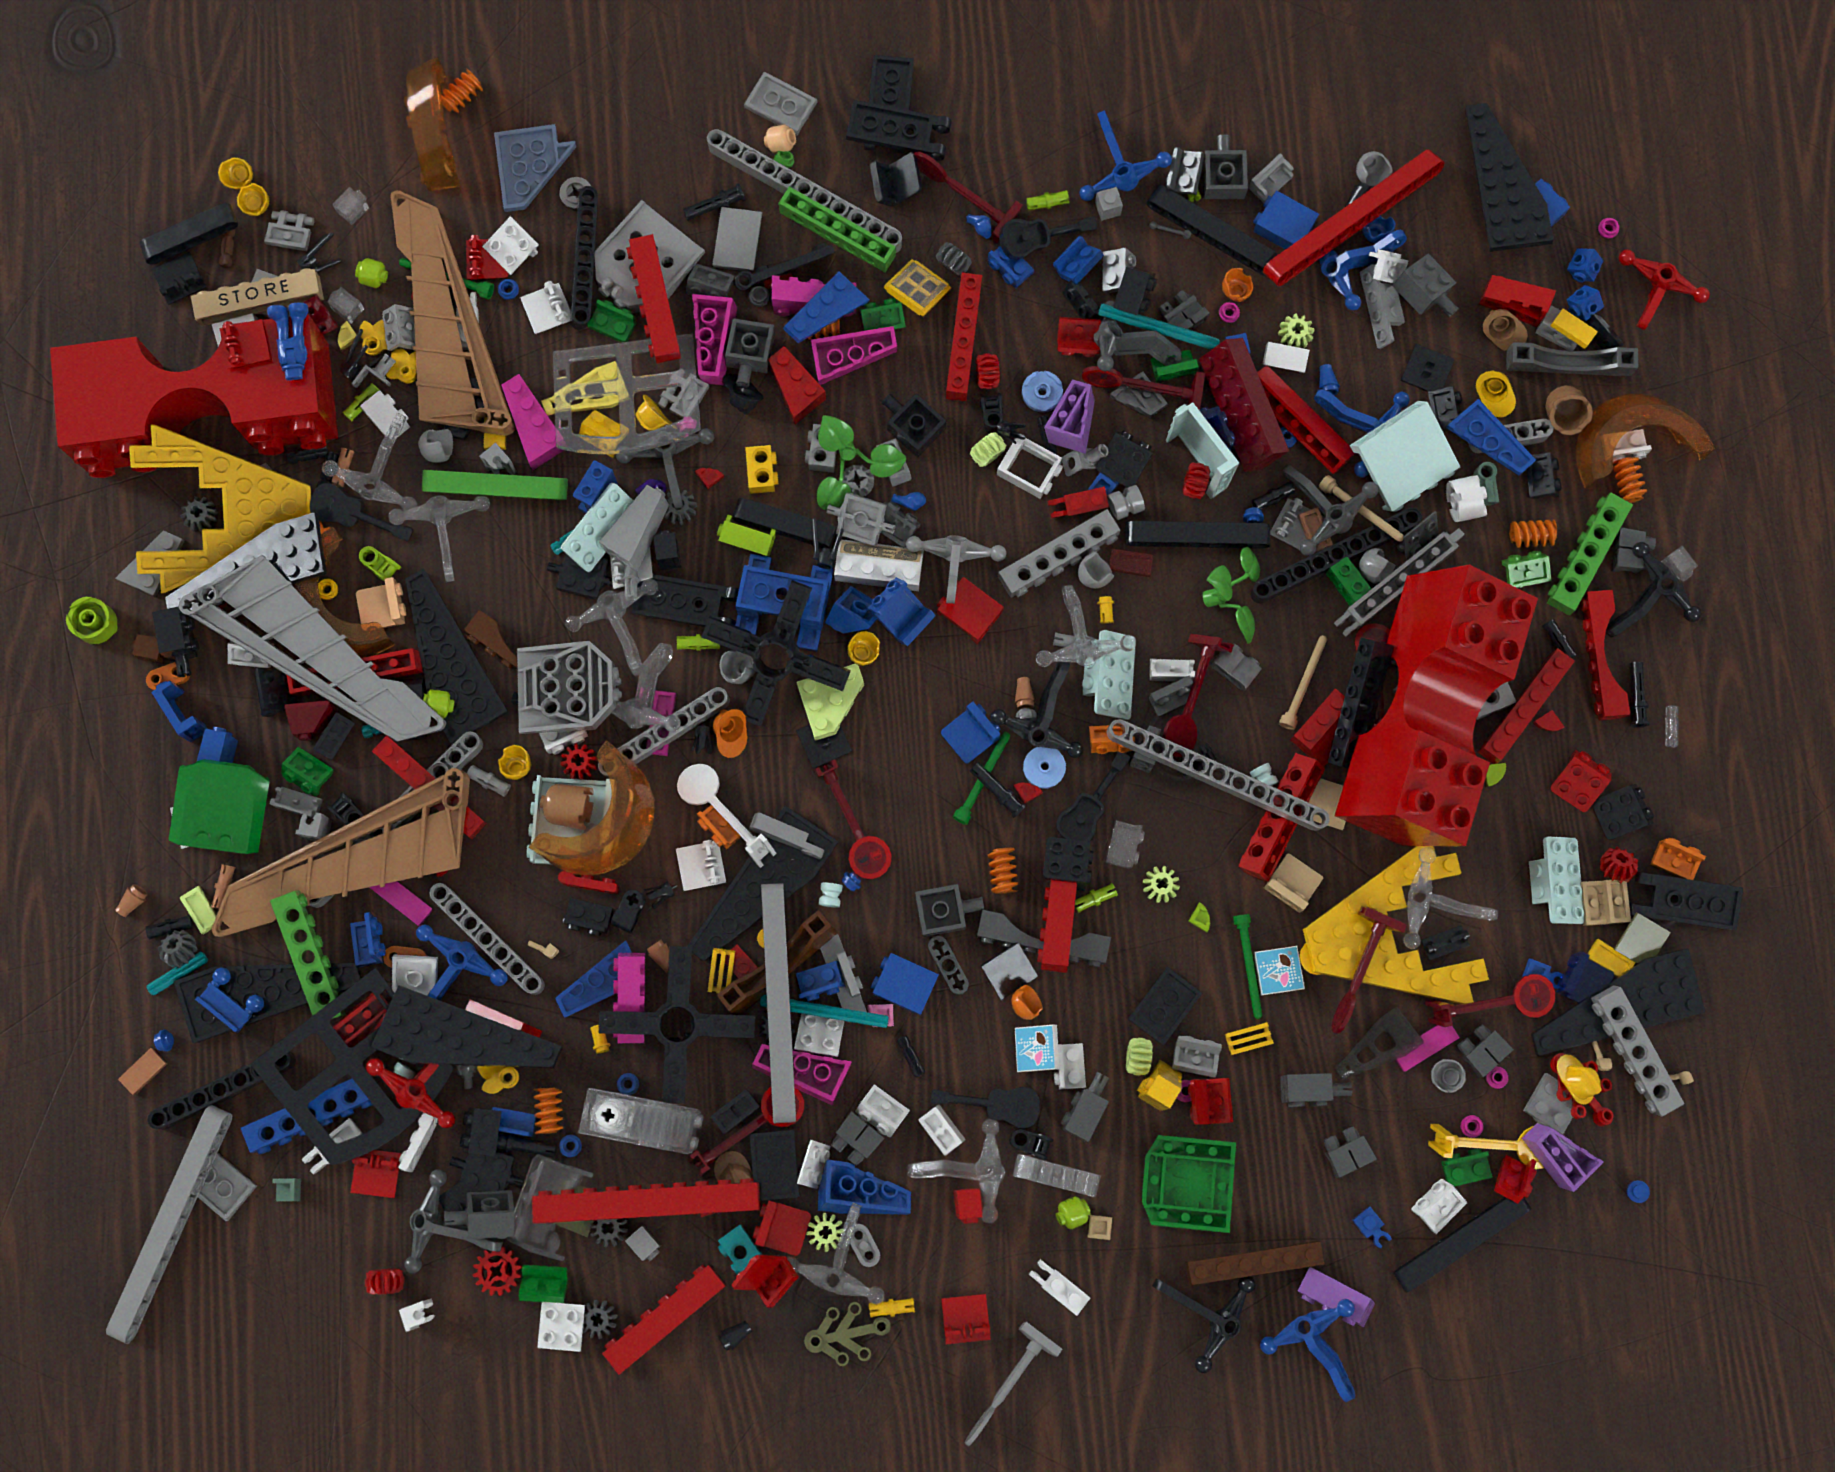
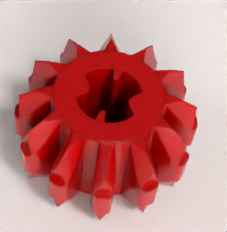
M986 353L978 355L976 358L977 385L981 389L997 388L999 385L1000 368L998 357L995 354Z
M1194 462L1188 466L1182 489L1184 495L1193 499H1201L1204 496L1210 477L1209 466Z
M578 743L574 744L575 750L573 751L570 747H567L566 749L569 754L561 755L566 760L560 763L562 767H566L563 772L566 775L571 773V779H575L577 774L580 780L584 779V773L588 777L592 776L589 769L596 770L597 767L591 763L598 761L597 757L592 756L594 750L590 749L587 751L588 746L586 744L580 749ZM580 757L584 762H581L582 765L577 766L574 762H577L576 759Z
M1618 846L1615 849L1609 848L1600 859V871L1604 872V877H1610L1612 881L1617 880L1620 884L1623 881L1629 882L1638 871V859L1634 858V853H1628L1626 849L1621 850Z
M376 1269L366 1273L365 1286L366 1292L369 1294H394L403 1290L404 1276L403 1271L400 1269Z

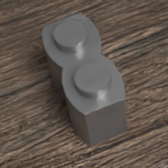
M1234 644L1231 653L1221 651L1210 666L1237 688L1245 691L1262 668L1255 658L1246 657L1242 653L1243 650Z

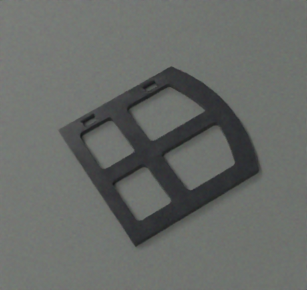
M376 968L250 1063L330 1165L352 1160L382 1146L403 1132L423 1113L412 1108H396L363 1066V1061L377 1051L371 1048L380 1026L354 1047L350 1048L330 1024V1020L367 991H371L386 1011L388 1010L390 1003L386 1004L379 994L386 990L393 999L395 992ZM312 1033H317L335 1056V1061L300 1089L293 1090L275 1068L274 1064ZM450 1064L439 1065L424 1084L427 1094L433 1101L444 1087L454 1069ZM350 1075L382 1115L384 1121L365 1133L340 1143H335L310 1112L308 1104L343 1076Z

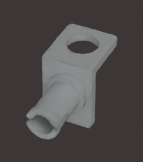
M384 354L375 368L371 369L365 365L352 382V385L358 388L370 372L390 387L391 383L386 380L385 375L396 361L389 357V355Z
M1099 444L1093 449L1087 448L1086 454L1073 450L1064 455L1062 463L1066 476H1071L1082 469H1097L1100 459L1106 457L1109 453L1106 445ZM1071 457L1075 460L1073 469H1070L1068 464Z

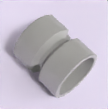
M1136 485L1125 488L1123 493L1117 491L1107 495L1110 510L1116 521L1128 517L1130 512L1136 514L1145 510L1141 492Z

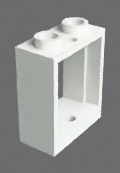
M1015 438L1016 444L1012 443L997 469V475L1041 499L1043 494L1047 495L1053 485L1051 483L1052 478L1059 476L1063 468L1061 465L1062 458L1027 438L1024 440ZM1021 449L1053 465L1040 488L1009 472Z

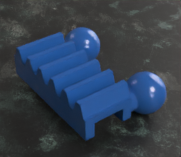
M221 967L213 972V980L208 983L207 989L201 996H197L195 1000L234 1032L238 1033L252 1017L253 1012L262 1010L264 1000L259 995H252L246 1000V1008L240 1006L232 997L218 988L220 985L227 984L231 978L229 970Z

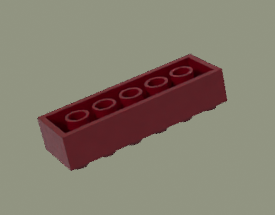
M1243 338L1225 339L1199 358V361L1244 472L1262 470L1288 453L1289 449Z

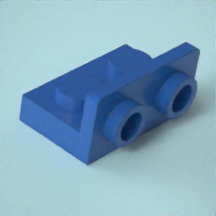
M1078 236L1053 263V266L1062 279L1069 282L1072 280L1077 285L1104 255L1100 249L1087 245L1084 238Z
M1001 246L994 252L991 250L988 253L989 266L994 271L998 270L1008 285L1012 284L1017 288L1034 273V269L1023 258L1019 260L1008 258Z
M839 961L796 973L801 994H798L799 999H806L807 1002L819 999V994L825 992L827 995L839 993V988L845 987Z

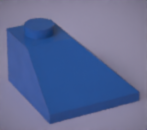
M850 586L834 603L825 623L841 633L869 629L877 620L868 609L873 599Z

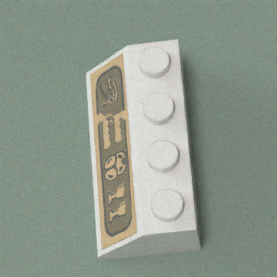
M841 539L837 552L834 578L835 581L886 587L891 580L897 577L908 584L909 590L919 591L924 550L920 549L918 552L912 553L906 547L882 544L873 546L863 542Z

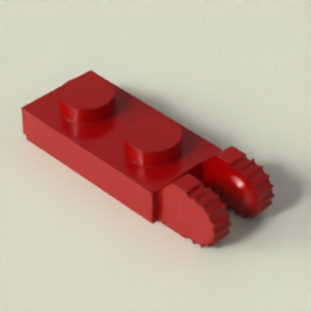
M1105 487L1064 495L1062 498L1048 501V506L1058 505L1063 502L1066 505V510L1051 513V518L1065 515L1073 516L1109 508Z
M571 871L558 873V881L565 886L618 895L620 891V886L615 884L613 879L602 878V881L594 880V876L581 874V877H576Z

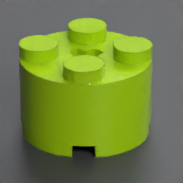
M82 597L71 604L70 611L66 615L68 629L75 636L89 644L103 643L110 639L118 630L117 616L114 610L97 598Z

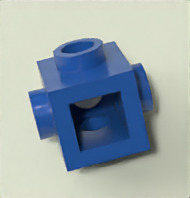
M1577 248L1567 270L1573 276V279L1578 282H1594L1600 271L1603 259L1595 249Z
M1584 285L1566 299L1569 313L1584 321H1587L1593 314H1596L1604 307L1599 290Z

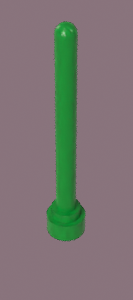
M404 258L399 260L400 266L412 270L409 260ZM445 272L447 281H450L448 273ZM463 278L466 288L477 291V294L482 298L489 300L492 297L494 284L486 281L476 283Z
M1004 732L1001 735L984 766L990 773L1010 739V733ZM977 779L963 807L960 806L959 809H956L952 816L953 819L961 824L968 825L971 819L970 810L984 786L979 779Z
M1250 914L1233 916L1234 925L1240 931L1253 1015L1256 1019H1260L1262 1017V1009L1248 931L1251 917Z

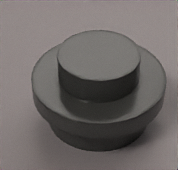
M756 286L750 291L749 299L754 306L762 307L769 302L770 294L765 287Z

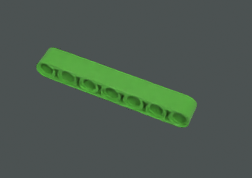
M423 470L422 474L423 492L567 500L568 479L435 470Z

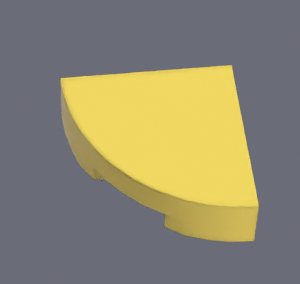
M348 321L341 326L338 335V344L342 351L352 345L356 337V333Z

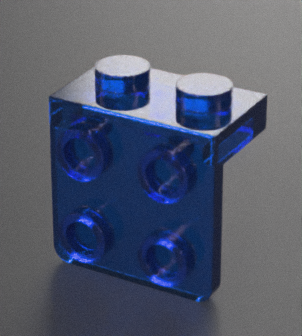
M1219 406L1208 409V407L1200 409L1201 414L1231 451L1236 440L1233 431H1229L1226 423H1228L1225 412H1221Z
M1582 951L1574 953L1568 960L1566 973L1561 976L1558 982L1560 988L1557 990V993L1580 1003L1611 982L1614 973L1589 960L1590 955Z

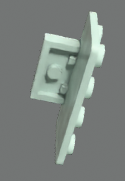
M610 483L561 545V549L582 569L590 572L605 554V550L599 541L630 506L633 500L617 484Z
M1102 630L1099 633L1098 651L1085 654L1084 679L1082 682L1083 695L1095 696L1094 711L1096 714L1123 720L1131 718L1136 644L1133 636Z
M1544 837V859L1529 861L1532 904L1548 903L1550 922L1553 924H1583L1585 920L1580 883L1578 841L1576 838Z

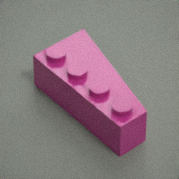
M772 275L774 314L782 317L797 314L826 284H823L819 279L801 282L797 277H789V281L779 280V276ZM855 309L850 314L844 316L848 317L852 314H857V309Z
M692 294L698 375L707 384L724 386L723 377L726 375L727 370L725 354L732 320L736 318L737 306L733 298Z
M894 326L811 340L817 380L820 385L897 352Z
M520 374L501 385L532 471L568 448L564 439Z
M618 953V958H614V971H618V980H614L613 993H618V1002H613V1011L644 1012L645 953ZM613 1034V1038H618L617 1043H644V1035Z
M762 1044L752 1064V1068L771 1077L769 1045ZM792 1051L794 1088L832 1105L852 1061Z

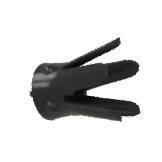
M1002 421L997 427L999 436L1009 439L1014 444H1016V441L1011 437L1021 440L1026 439L1025 435L1015 431V429L1025 428V424Z
M704 721L703 726L695 727V740L691 751H693L696 744V754H699L701 749H704L705 740L707 752L712 754V751H714L711 739L712 727L705 726Z
M666 881L660 886L644 889L645 891L652 890L646 893L650 900L660 897L652 904L653 909L657 908L666 899L674 897L675 894L672 889L678 885L671 887L669 882Z

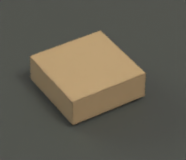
M1090 1215L1088 1238L1110 1240L1112 1217Z

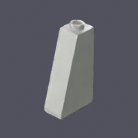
M646 485L599 541L607 554L635 571L639 569L654 538L653 535L656 534L669 507V503L665 499L666 494L657 487L654 489Z

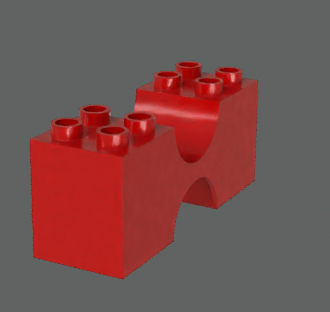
M308 314L303 324V336L305 337V346L308 354L304 365L305 369L302 370L303 378L298 380L285 379V372L282 371L278 358L276 341L278 339V329L276 322L272 319L263 320L271 360L227 369L222 339L216 352L208 361L195 369L183 372L163 370V365L137 337L50 348L58 447L71 457L74 463L89 472V476L107 478L115 475V468L131 466L130 445H152L151 424L179 434L186 425L198 418L209 415H222L231 418L235 428L254 449H258V453L261 455L281 454L284 452L285 445L300 444L301 448L306 450L324 448L327 445L326 440L338 439L329 343ZM289 316V338L293 337L292 320ZM158 467L131 468L135 472H151L158 469Z
M1471 565L1413 574L1406 577L1387 640V644L1394 645L1391 659L1395 660L1398 665L1399 680L1396 694L1383 719L1372 730L1358 736L1334 815L1335 817L1402 846H1466L1490 762L1477 757L1474 751L1473 731L1475 722L1488 697L1499 686L1515 679L1538 598Z

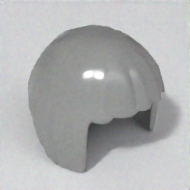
M1376 151L1363 154L1356 167L1359 180L1369 187L1379 184L1390 176L1393 170L1388 159Z
M429 429L425 431L418 441L422 456L427 461L434 463L447 461L452 455L453 450L451 431L449 429L438 431Z
M1373 548L1367 550L1362 555L1359 562V571L1365 580L1378 584L1394 572L1396 565L1384 558L1382 549Z
M1097 551L1087 555L1078 568L1079 580L1089 588L1104 587L1114 578L1109 565L1100 558Z
M729 650L721 656L719 668L722 677L728 683L734 685L743 684L755 673L752 667L754 663L753 657L734 650Z

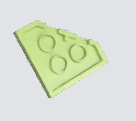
M858 664L844 667L850 669L851 672L843 692L809 678L797 681L815 741L837 733L843 718L847 716L854 704V699L858 692L862 690L864 681Z

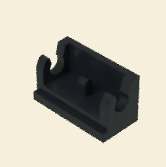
M336 712L313 750L333 760L355 723Z

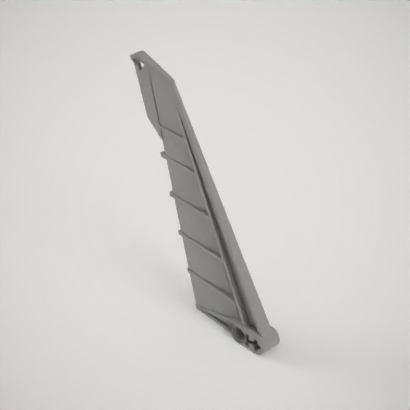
M264 555L253 559L207 585L199 587L182 597L179 601V609L182 613L191 616L397 742L438 732L446 726V721L405 683L379 678L370 668L374 663L370 661L366 664L344 641L347 637L344 634L340 636L318 613L320 610L313 608L291 585L292 583L287 581ZM213 590L214 597L209 601L207 595ZM224 600L236 610L227 613L218 605ZM243 614L268 634L261 637L235 618ZM272 638L276 639L297 655L299 659L295 661L268 641ZM306 662L332 683L328 684L301 664ZM335 687H339L341 690H343L357 702H354L353 700L345 696L343 693L335 689ZM431 716L437 721L436 726L430 727Z

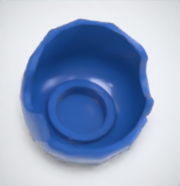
M1380 215L1362 228V234L1368 241L1376 244L1394 232L1396 223L1392 217L1384 219Z

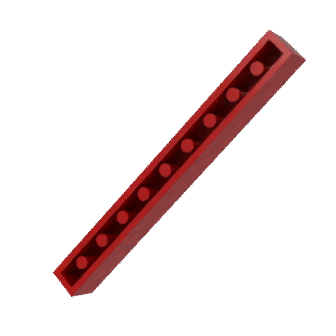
M753 1178L740 1179L738 1184H731V1180H718V1185H709V1181L695 1182V1186L686 1187V1182L673 1183L672 1188H664V1184H651L650 1189H642V1185L628 1186V1190L619 1191V1186L606 1187V1192H597V1188H584L583 1193H574V1189L561 1190V1194L552 1195V1191H538V1196H532L533 1224L760 1210L759 1183H754Z

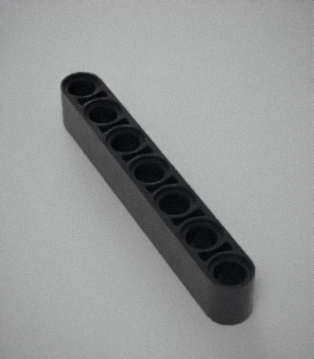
M1157 185L1146 202L1147 206L1154 212L1181 228L1189 230L1193 235L1261 275H1265L1263 273L1265 265L1277 256V253L1163 185Z
M591 186L583 187L577 200L570 324L577 330L585 329L591 317L598 193ZM588 195L593 200L585 201L583 199V196ZM587 215L591 218V221H584L581 216ZM587 235L590 240L583 241L580 236ZM586 255L589 260L582 261L579 256ZM585 275L588 280L580 281L577 276ZM584 295L587 300L579 301L576 296ZM583 315L585 321L580 322L576 320L575 316Z
M1129 521L1125 523V545L1136 547H1249L1251 549H1263L1271 546L1270 525L1266 523Z
M290 1051L285 1054L288 1059L286 1065L281 1066L279 1059L274 1064L280 1074L289 1071L295 1065V1056ZM248 1064L152 1110L147 1117L148 1125L153 1129H168L205 1111L208 1106H216L264 1083V1081L253 1067ZM242 1074H245L246 1083L240 1086L238 1079ZM221 1084H224L226 1092L220 1096L218 1088ZM204 1094L206 1100L200 1106L197 1100L199 1095ZM180 1104L185 1106V1111L182 1115L177 1113V1108ZM162 1113L164 1122L158 1125L157 1117Z
M1503 1197L1396 1269L1393 1274L1405 1293H1407L1525 1215L1532 1208L1524 1197L1518 1204Z

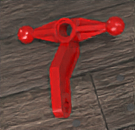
M1628 249L1623 250L1619 254L1618 260L1622 265H1633L1653 285L1648 295V303L1636 327L1642 330L1647 328L1666 290L1693 295L1697 303L1708 301L1710 297L1709 290L1706 287L1696 288L1677 271L1673 264H1662L1636 258L1634 252ZM1661 274L1666 275L1667 279H1664Z
M374 1058L367 1062V1072L372 1076L379 1075L394 1092L400 1106L416 1109L437 1118L439 1125L445 1129L455 1124V1115L450 1111L443 1112L427 1094L424 1085L439 1065L425 1064L417 1075L410 1079L385 1069L380 1059Z

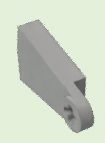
M760 812L755 813L749 831L762 834L765 837L797 848L814 858H822L824 850L806 842L808 833Z

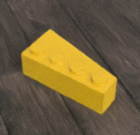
M1159 1059L1149 1078L1143 1079L1137 1089L1140 1092L1138 1098L1159 1111L1170 1109L1182 1089V1073L1172 1069L1170 1065Z

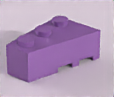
M1072 379L1044 427L1049 443L1086 454L1095 403L1090 384Z
M1537 1123L1522 1137L1523 1141L1560 1188L1575 1192L1604 1163L1548 1126Z
M1309 1267L1298 1289V1292L1303 1294L1301 1299L1311 1304H1314L1316 1301L1323 1305L1322 1310L1336 1308L1342 1299L1351 1300L1354 1303L1355 1311L1353 1315L1343 1317L1342 1320L1352 1326L1356 1323L1364 1328L1375 1305L1371 1298L1312 1267Z

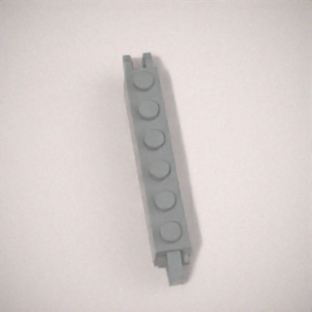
M1460 528L1451 535L1447 532H1442L1351 605L1334 624L1339 626L1346 619H1349L1352 625L1344 630L1343 634L1345 637L1355 629L1361 628L1402 594L1408 575L1433 570L1455 552L1459 547L1456 542L1465 534Z

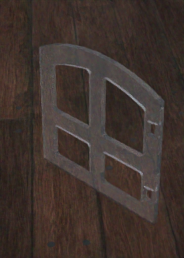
M693 334L676 336L681 359H679L680 369L678 371L643 376H633L632 355L649 352L648 345L652 344L651 339L553 351L557 448L587 454L631 453L667 445L700 431L701 423ZM616 357V379L570 384V364L572 362ZM559 370H566V376L559 377ZM681 387L683 419L656 430L641 434L636 433L634 394L641 391ZM609 395L619 396L621 434L618 437L587 436L572 432L571 402L573 400ZM561 420H568V426L561 428Z

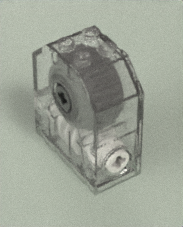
M588 1088L578 1133L691 1155L698 1147L699 1138L696 1137L697 1128L701 1129L704 1115H700L701 1110Z

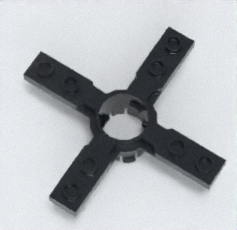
M792 580L773 632L765 633L761 637L710 616L708 618L701 638L753 657L754 663L752 667L758 673L743 711L747 722L761 727L777 682L784 679L791 672L842 692L845 688L851 672L850 669L816 656H808L799 652L798 645L793 640L812 587ZM770 642L771 644L779 645L782 648H786L785 651L791 659L787 661L785 668L771 669L761 660V647L764 645L769 646Z
M669 946L667 1002L661 1005L656 1012L599 1010L598 1033L655 1035L658 1041L665 1045L663 1103H685L687 1046L693 1043L697 1036L754 1038L755 1015L699 1014L696 1008L689 1003L692 947ZM670 1008H685L692 1018L691 1032H685V1037L682 1040L679 1037L667 1039L660 1030L662 1028V1015L667 1014V1010Z

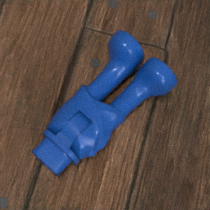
M300 302L291 303L288 306L289 311L281 305L267 307V315L277 325L278 358L282 371L285 372V379H302V370L305 369L304 365L308 354L305 346V337L303 336L304 319L308 315V305ZM289 314L293 328V337L289 338Z

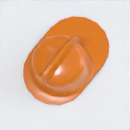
M721 709L713 721V730L716 734L718 750L723 756L734 758L742 753L747 744L746 716L738 709H731L729 711Z

